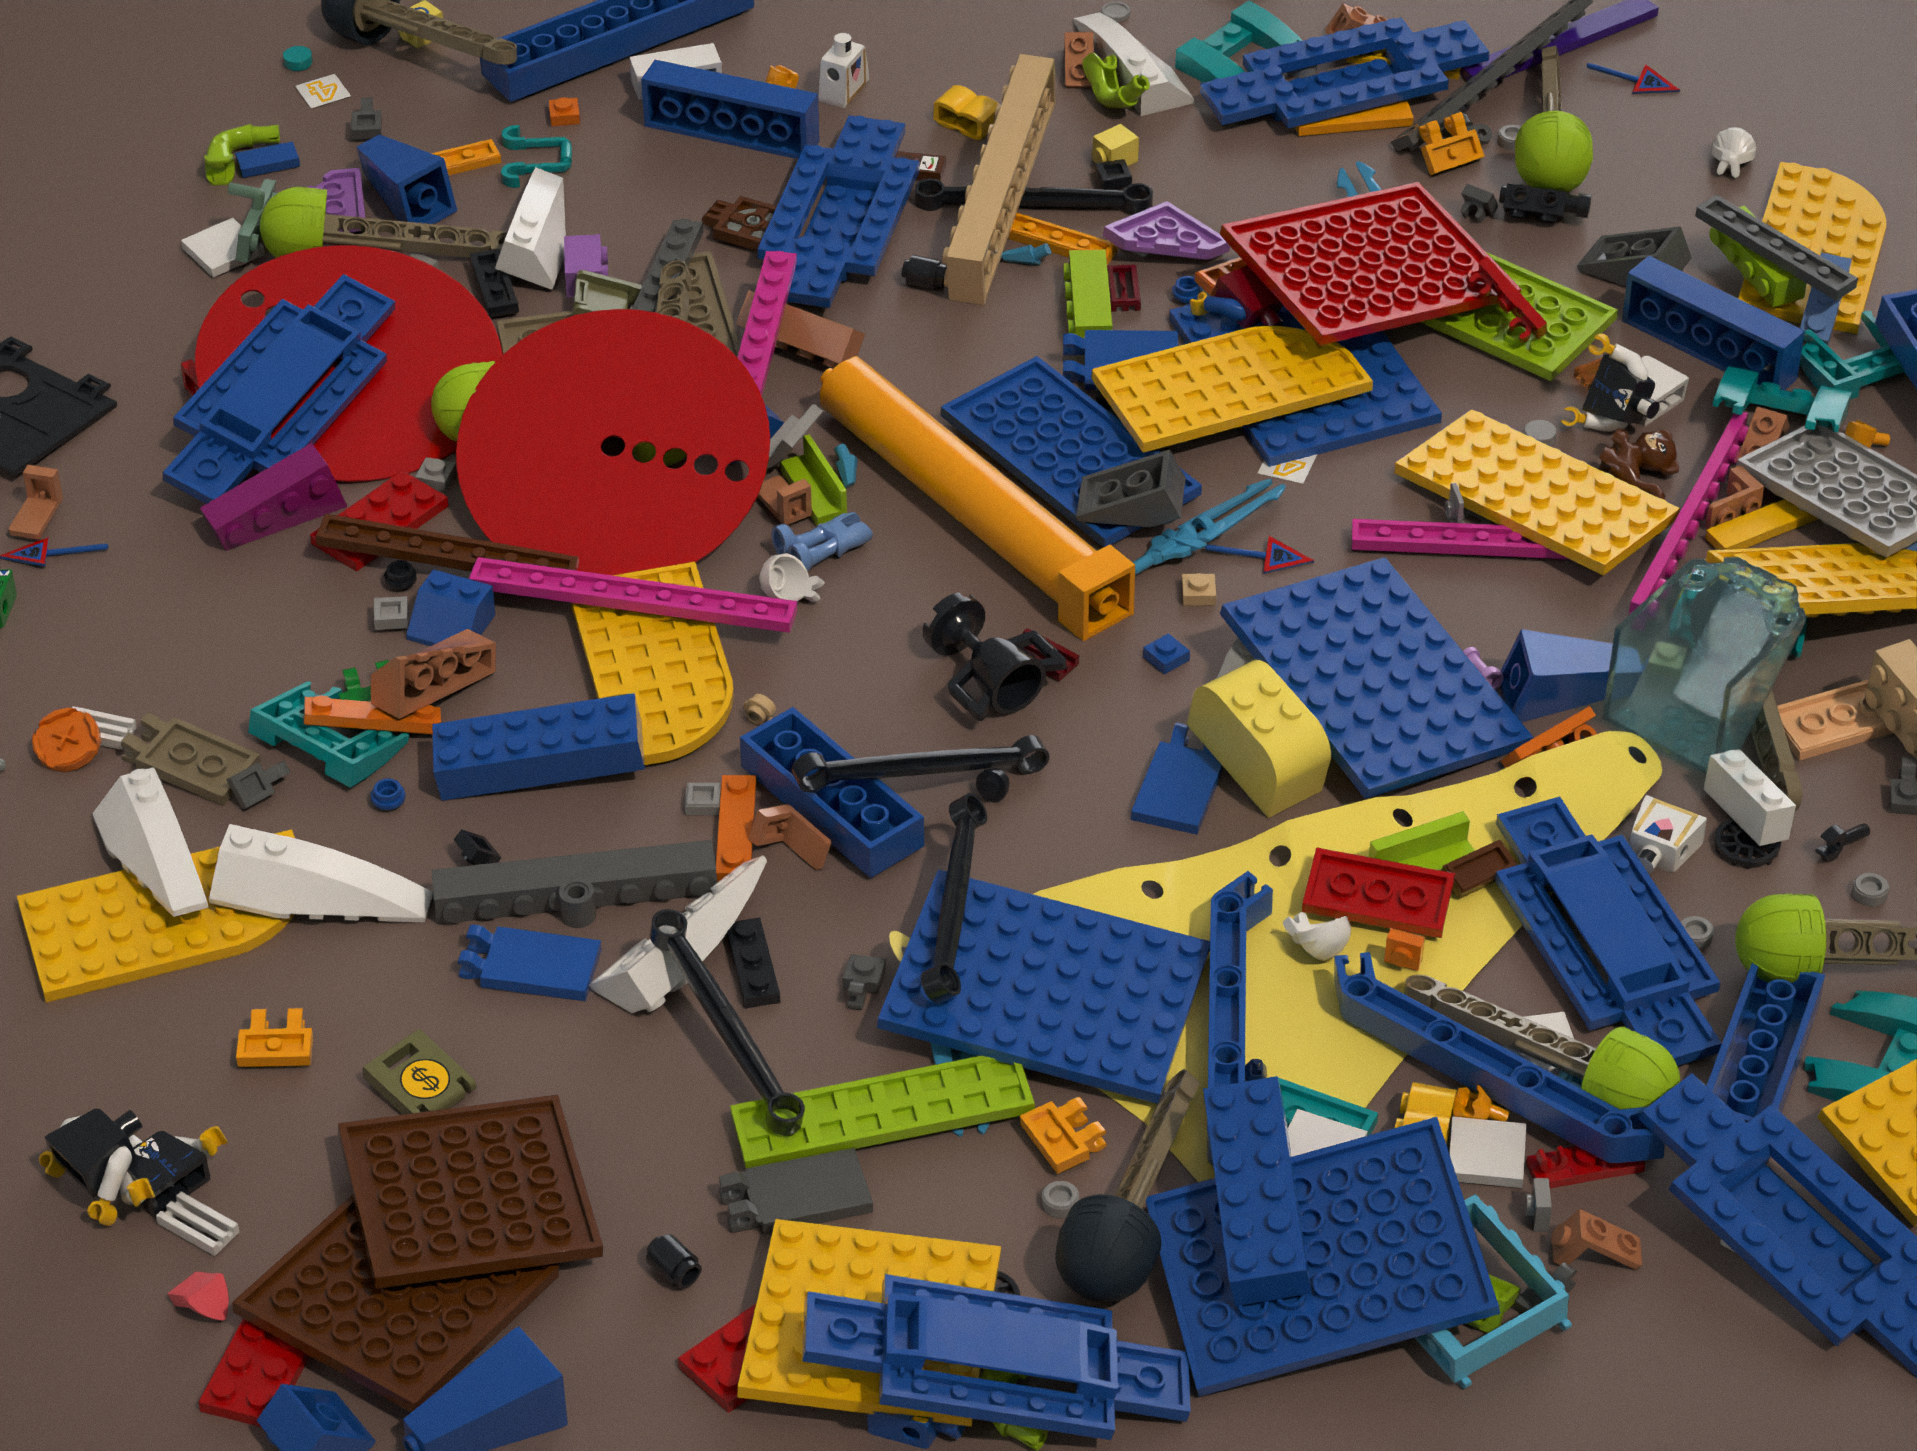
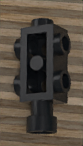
M1507 184V186H1501L1499 203H1504V211L1510 212L1509 217L1527 219V215L1539 216V221L1556 223L1557 219L1564 220L1565 212L1575 213L1576 217L1588 218L1592 195L1579 193V196L1554 189ZM1520 194L1526 195L1525 198L1521 200L1517 199V196ZM1550 198L1556 199L1552 204L1546 203Z

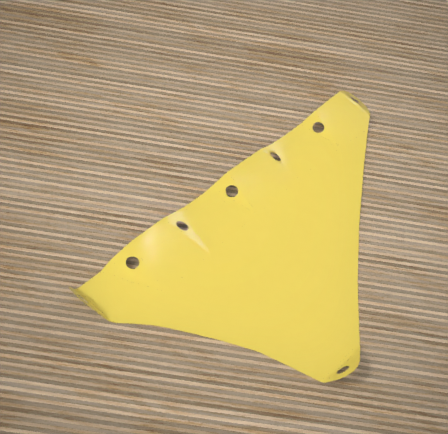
M1606 731L1532 755L1496 773L1412 795L1374 797L1287 820L1249 840L1227 848L1183 860L1119 868L1040 890L1034 893V895L1210 941L1212 896L1249 871L1257 878L1254 894L1261 891V887L1267 884L1273 889L1272 914L1246 932L1245 1065L1251 1059H1260L1266 1065L1267 1078L1278 1076L1281 1079L1366 1108L1408 1054L1343 1018L1334 981V958L1319 960L1312 957L1304 950L1302 945L1296 944L1292 940V936L1283 926V921L1287 917L1294 919L1295 915L1302 912V903L1316 847L1368 857L1370 841L1464 811L1470 820L1467 840L1474 850H1478L1500 839L1517 865H1520L1521 862L1496 825L1497 814L1560 796L1586 836L1593 834L1597 841H1602L1630 814L1646 792L1660 778L1662 774L1661 761L1653 748L1640 736L1630 732ZM1633 746L1641 750L1647 759L1646 763L1637 762L1630 755L1629 747ZM1529 777L1536 782L1537 788L1535 793L1525 798L1518 796L1514 790L1515 783L1520 778ZM1403 809L1407 811L1412 817V825L1404 827L1398 824L1393 817L1394 810ZM1277 846H1286L1291 851L1290 861L1284 866H1274L1269 859L1270 852ZM1149 880L1158 883L1163 889L1162 897L1152 899L1146 896L1141 887L1143 882ZM1495 882L1460 899L1452 889L1442 938L1407 932L1425 937L1423 959L1418 971L1384 962L1386 939L1390 928L1349 921L1351 935L1348 943L1338 955L1348 956L1349 964H1345V972L1348 976L1360 973V953L1370 952L1375 979L1403 994L1405 980L1412 975H1426L1447 984V987L1463 991L1523 925ZM1306 913L1310 925L1338 919ZM892 931L889 935L890 944L894 954L901 962L904 955L902 947H907L910 937L899 931ZM1210 952L1164 1086L1165 1089L1168 1082L1183 1069H1186L1199 1081V1086L1193 1099L1189 1101V1108L1169 1149L1197 1182L1215 1178L1214 1167L1207 1159V1114L1203 1088H1208ZM1098 1088L1142 1120L1146 1125H1148L1158 1105Z

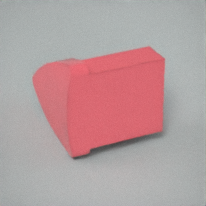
M196 1271L167 1293L174 1306L191 1308L197 1314L214 1320L224 1321L227 1318L229 1297L222 1273Z

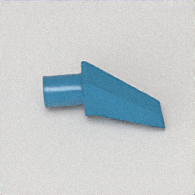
M1047 243L1036 248L1028 245L1003 251L1001 257L1009 263L1040 265L1041 258L1050 255L1051 249Z
M840 444L834 448L839 459L836 465L844 487L849 488L856 482L858 459L854 454H850L846 444Z

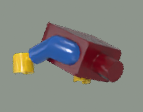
M1248 265L1219 277L1211 296L1201 292L1197 295L1198 300H1190V308L1193 315L1201 316L1209 311L1217 312L1236 321L1243 328H1249L1260 322L1263 326H1282L1284 323L1277 314L1283 304Z

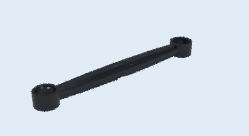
M924 179L915 185V204L918 208L925 211L938 210L944 204L965 205L967 187H944V184L937 179ZM1142 183L1130 184L1123 191L1026 187L1019 207H1123L1125 212L1134 215L1153 207V190L1148 185Z
M1028 735L1017 740L1012 747L929 751L826 762L821 754L811 752L800 756L794 762L792 774L801 790L812 793L823 789L832 780L915 776L1016 765L1023 774H1033L1039 772L1047 765L1050 755L1038 736ZM1036 751V752H1035L1033 755H1031L1030 757L1024 758V757L1027 756L1029 753ZM814 769H818L812 775L805 776L808 772Z
M967 793L949 805V814L956 829L942 899L934 966L921 974L923 990L927 997L936 1004H941L955 997L961 991V982L957 972L954 970V964L966 904L975 829L987 822L985 806L973 793Z
M673 909L658 911L652 917L650 929L651 942L657 948L671 952L687 983L717 1032L767 1104L765 1118L767 1127L778 1135L795 1134L800 1130L805 1111L803 1101L795 1094L782 1090L740 1017L710 971L686 939L688 925L686 917ZM661 926H672L678 929L679 932L668 934L660 931L658 928ZM787 1109L795 1113L796 1117L784 1119L777 1116L774 1111Z

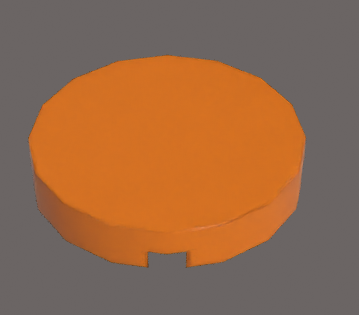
M69 707L55 710L43 717L38 723L39 728L36 734L34 732L32 736L33 751L42 765L53 771L60 772L77 770L88 764L98 753L102 741L100 729L91 714Z

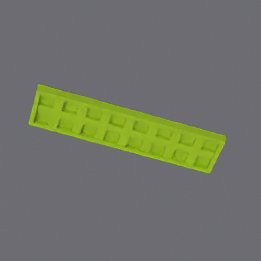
M976 1056L792 1093L798 1096L805 1105L802 1126L798 1132L792 1135H778L767 1127L765 1118L768 1106L763 1099L730 1105L731 1117L745 1169L1020 1116L1035 1109V1102L1022 1064L1014 1062V1065L985 1056ZM787 1109L774 1111L777 1116L784 1119L796 1117L795 1113Z

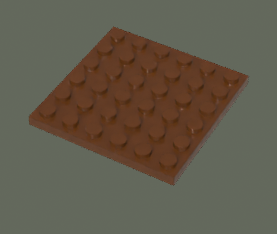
M558 1094L338 1123V1136L375 1289L603 1257V1243Z
M352 1194L232 1302L233 1313L407 1411L413 1412L453 1379L559 1277V1266L557 1264H548L375 1289Z

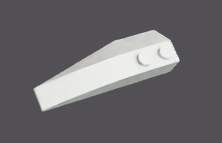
M1100 12L1073 18V23L1079 32H1093L1094 52L1102 61L1107 56H1116L1118 61L1116 73L1119 87L1126 86L1135 75H1139V77L1143 75L1149 80V89L1138 98V102L1134 106L1140 116L1194 104V98L1172 68L1155 56L1112 18Z
M535 167L504 240L495 269L551 290L553 289L565 258L564 236H566L563 177Z
M155 768L136 769L130 774L120 776L92 813L108 854L113 859L118 858L121 861L122 868L128 873L132 872L135 874L138 883L143 888L148 887L152 891L153 897L173 917L209 908L185 838Z
M229 824L219 849L209 903L274 918L289 919L290 914L309 915V919L323 920L324 915L345 916V920L359 921L361 917L372 916L377 917L378 921L425 923L434 893L398 874L337 850L296 838Z
M764 855L742 863L710 888L713 895L711 892L706 893L685 907L687 912L682 914L686 917L688 923L686 939L702 961L719 944L748 901L767 863ZM672 926L659 927L664 933L674 934L679 932L678 929ZM643 939L591 982L589 986L594 992L628 1012L634 1013L644 1009L648 1012L657 1009L666 1001L664 995L669 991H677L687 984V981L669 950L659 949L650 939Z

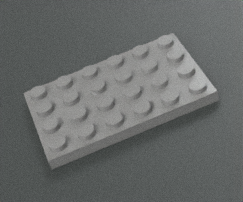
M1816 420L1815 430L1805 429V426L1737 459L1736 466H1742L1765 488L1772 491L1774 495L1793 503L1800 510L1819 518L1824 524L1838 529L1850 539L1864 544L1878 555L1888 557L1917 541V474L1840 431L1833 432V427L1819 426L1818 420Z

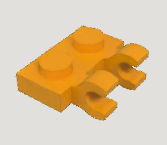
M1462 112L1443 119L1445 128L1452 134V137L1442 139L1437 120L1418 127L1421 138L1427 143V145L1421 147V151L1430 176L1485 157L1476 129L1467 130Z
M288 1008L287 1027L283 1029H269V1021H266L267 1009H252L250 1029H239L236 1053L238 1067L311 1065L313 1032L312 1028H305L303 1008Z
M1080 1097L1073 1098L1058 1108L1053 1101H1050L1020 1115V1125L1057 1174L1089 1160V1151L1098 1152L1107 1146V1143L1101 1137L1106 1134V1130L1099 1121L1087 1125L1078 1132H1075L1073 1129L1081 1127L1088 1122V1118L1083 1113L1087 1110V1106Z

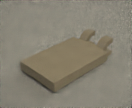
M149 712L143 716L140 724L147 727L141 734L142 739L150 743L143 742L130 733L121 741V746L127 748V751L122 755V760L132 764L136 763L137 769L154 767L160 779L221 806H224L233 795L226 779L258 762L261 764L260 754L176 717H173L167 723Z

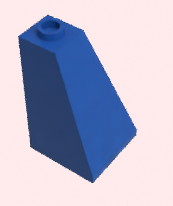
M380 134L356 147L364 175L398 221L435 224L458 211L444 158Z
M1521 629L1501 669L1504 679L1500 690L1503 701L1521 722H1526L1627 694L1633 681H1636L1639 677L1640 663L1636 660L1634 649L1631 646Z
M518 1326L403 1419L405 1437L402 1438L403 1445L406 1451H488L560 1429L568 1425L563 1375Z

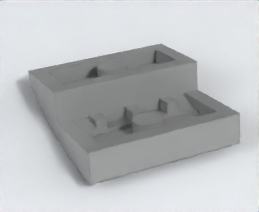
M812 404L800 420L791 414L770 439V455L767 469L779 463L791 452L817 421L823 410Z

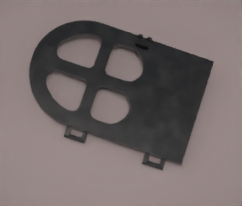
M10 336L0 343V372L6 370L14 371L29 380V384L23 392L14 396L0 397V470L15 477L24 471L27 465L34 464L116 408L117 401L103 395L104 392L111 388L110 383L91 374H87L78 382H75L24 357L33 350V347ZM93 382L98 384L99 386L96 387L90 383Z

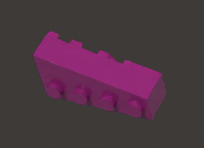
M310 443L200 507V510L210 529L227 551L348 506L327 463L313 444Z

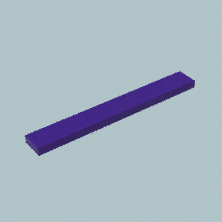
M1649 0L1622 1L1582 17L1575 22L1567 23L1569 28L1557 36H1550L1551 42L1545 47L1557 46L1560 56L1658 16L1659 7ZM1510 47L1490 54L1489 61L1461 67L1460 75L1467 80L1471 79ZM1542 48L1531 51L1533 56L1524 63H1516L1514 65L1516 70L1508 76L1542 63Z

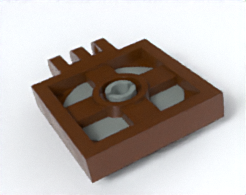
M740 196L734 204L716 200L701 220L704 225L713 228V238L758 251L760 242L777 206Z

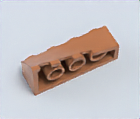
M748 290L735 325L746 328L755 292ZM786 304L775 347L787 351L790 345L798 348L797 355L810 360H814L815 355L824 358L822 364L835 368L841 362L858 355L865 334Z
M466 629L415 654L395 657L371 674V704L399 719L496 672V643Z

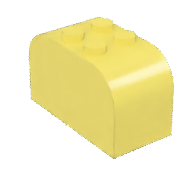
M1253 660L1195 690L1187 726L1267 818L1322 791L1331 760V749L1327 735L1317 718L1267 663L1261 660Z

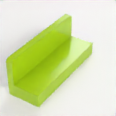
M810 434L803 436L804 454L780 461V469L789 484L805 479L811 485L812 515L810 517L817 526L832 520L836 516L847 513V492Z
M1462 811L1370 841L1368 857L1441 871L1443 865L1475 851L1467 840L1470 820Z

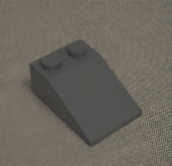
M1679 226L1603 235L1592 246L1577 267L1581 272L1626 286L1628 272L1648 256L1658 259L1680 271H1683L1692 257L1682 228Z
M1170 450L1083 476L1076 517L1079 522L1154 527L1160 524L1172 523L1181 518L1186 478Z

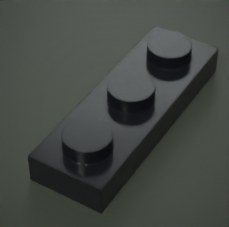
M499 249L470 254V264L490 318L519 312L518 301L508 273L495 269L500 255Z
M761 918L735 921L726 935L745 1009L780 1003V991Z

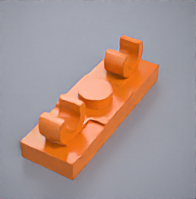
M1588 706L1514 749L1501 760V763L1507 768L1532 755L1565 745L1562 739L1569 736L1568 741L1571 743L1580 740V735L1585 738L1596 735L1597 733L1594 728L1586 725L1596 714Z

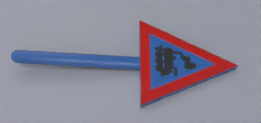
M1587 63L1586 65L1589 69L1637 82L1632 94L1680 92L1679 88L1646 64L1640 77L1593 63Z
M1271 536L1268 537L1266 552L1209 544L1205 546L1207 551L1265 559L1263 574L1314 563L1313 559Z
M49 537L2 554L0 559L45 567L47 556L107 550L109 546L108 544H96L48 550Z

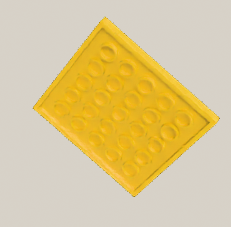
M775 1219L739 1378L737 1397L866 1414L884 1412L933 1417V1422L972 1427V1418L879 1404L880 1373L802 1361L804 1303L808 1291L882 1303V1283L885 1274L995 1292L1001 1246ZM925 1359L922 1369L980 1378L982 1368Z

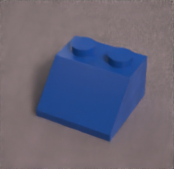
M433 569L418 590L406 634L407 640L432 646L466 629L482 635L496 615L493 586Z
M281 1384L257 1419V1422L267 1433V1440L281 1451H367L376 1443V1440L335 1391Z

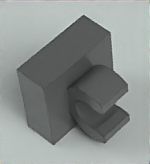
M1466 184L1461 193L1465 200L1461 207L1463 217L1467 218L1471 210H1478L1475 215L1478 223L1484 220L1486 214L1493 216L1498 208L1494 194Z

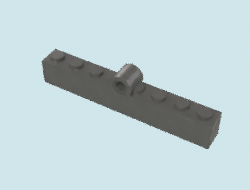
M712 840L431 870L437 924L560 911L561 919L565 925L572 928H583L595 920L596 907L702 896L709 892L713 894L710 888L717 883Z

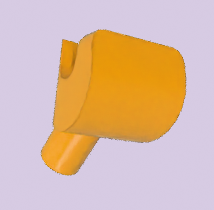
M770 65L765 83L795 89L798 84L799 75L782 65H777L775 68Z
M1860 420L1849 422L1845 431V435L1870 449L1872 444L1887 447L1890 442L1889 434L1877 432L1876 428Z
M1477 1085L1479 1094L1471 1093L1467 1087L1458 1088L1453 1106L1454 1117L1484 1120L1489 1118L1495 1121H1507L1509 1111L1492 1104V1100L1481 1086Z

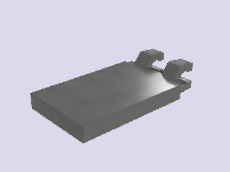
M854 1148L746 1168L745 1172H733L719 1176L721 1186L719 1194L722 1204H728L730 1214L728 1216V1223L731 1232L752 1230L761 1226L763 1234L773 1232L775 1219L816 1224L873 1213V1201Z

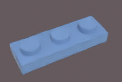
M1821 252L1820 256L1847 272L1850 271L1852 259ZM1811 287L1800 329L1804 331L1811 329L1829 346L1842 297L1836 301L1816 288Z

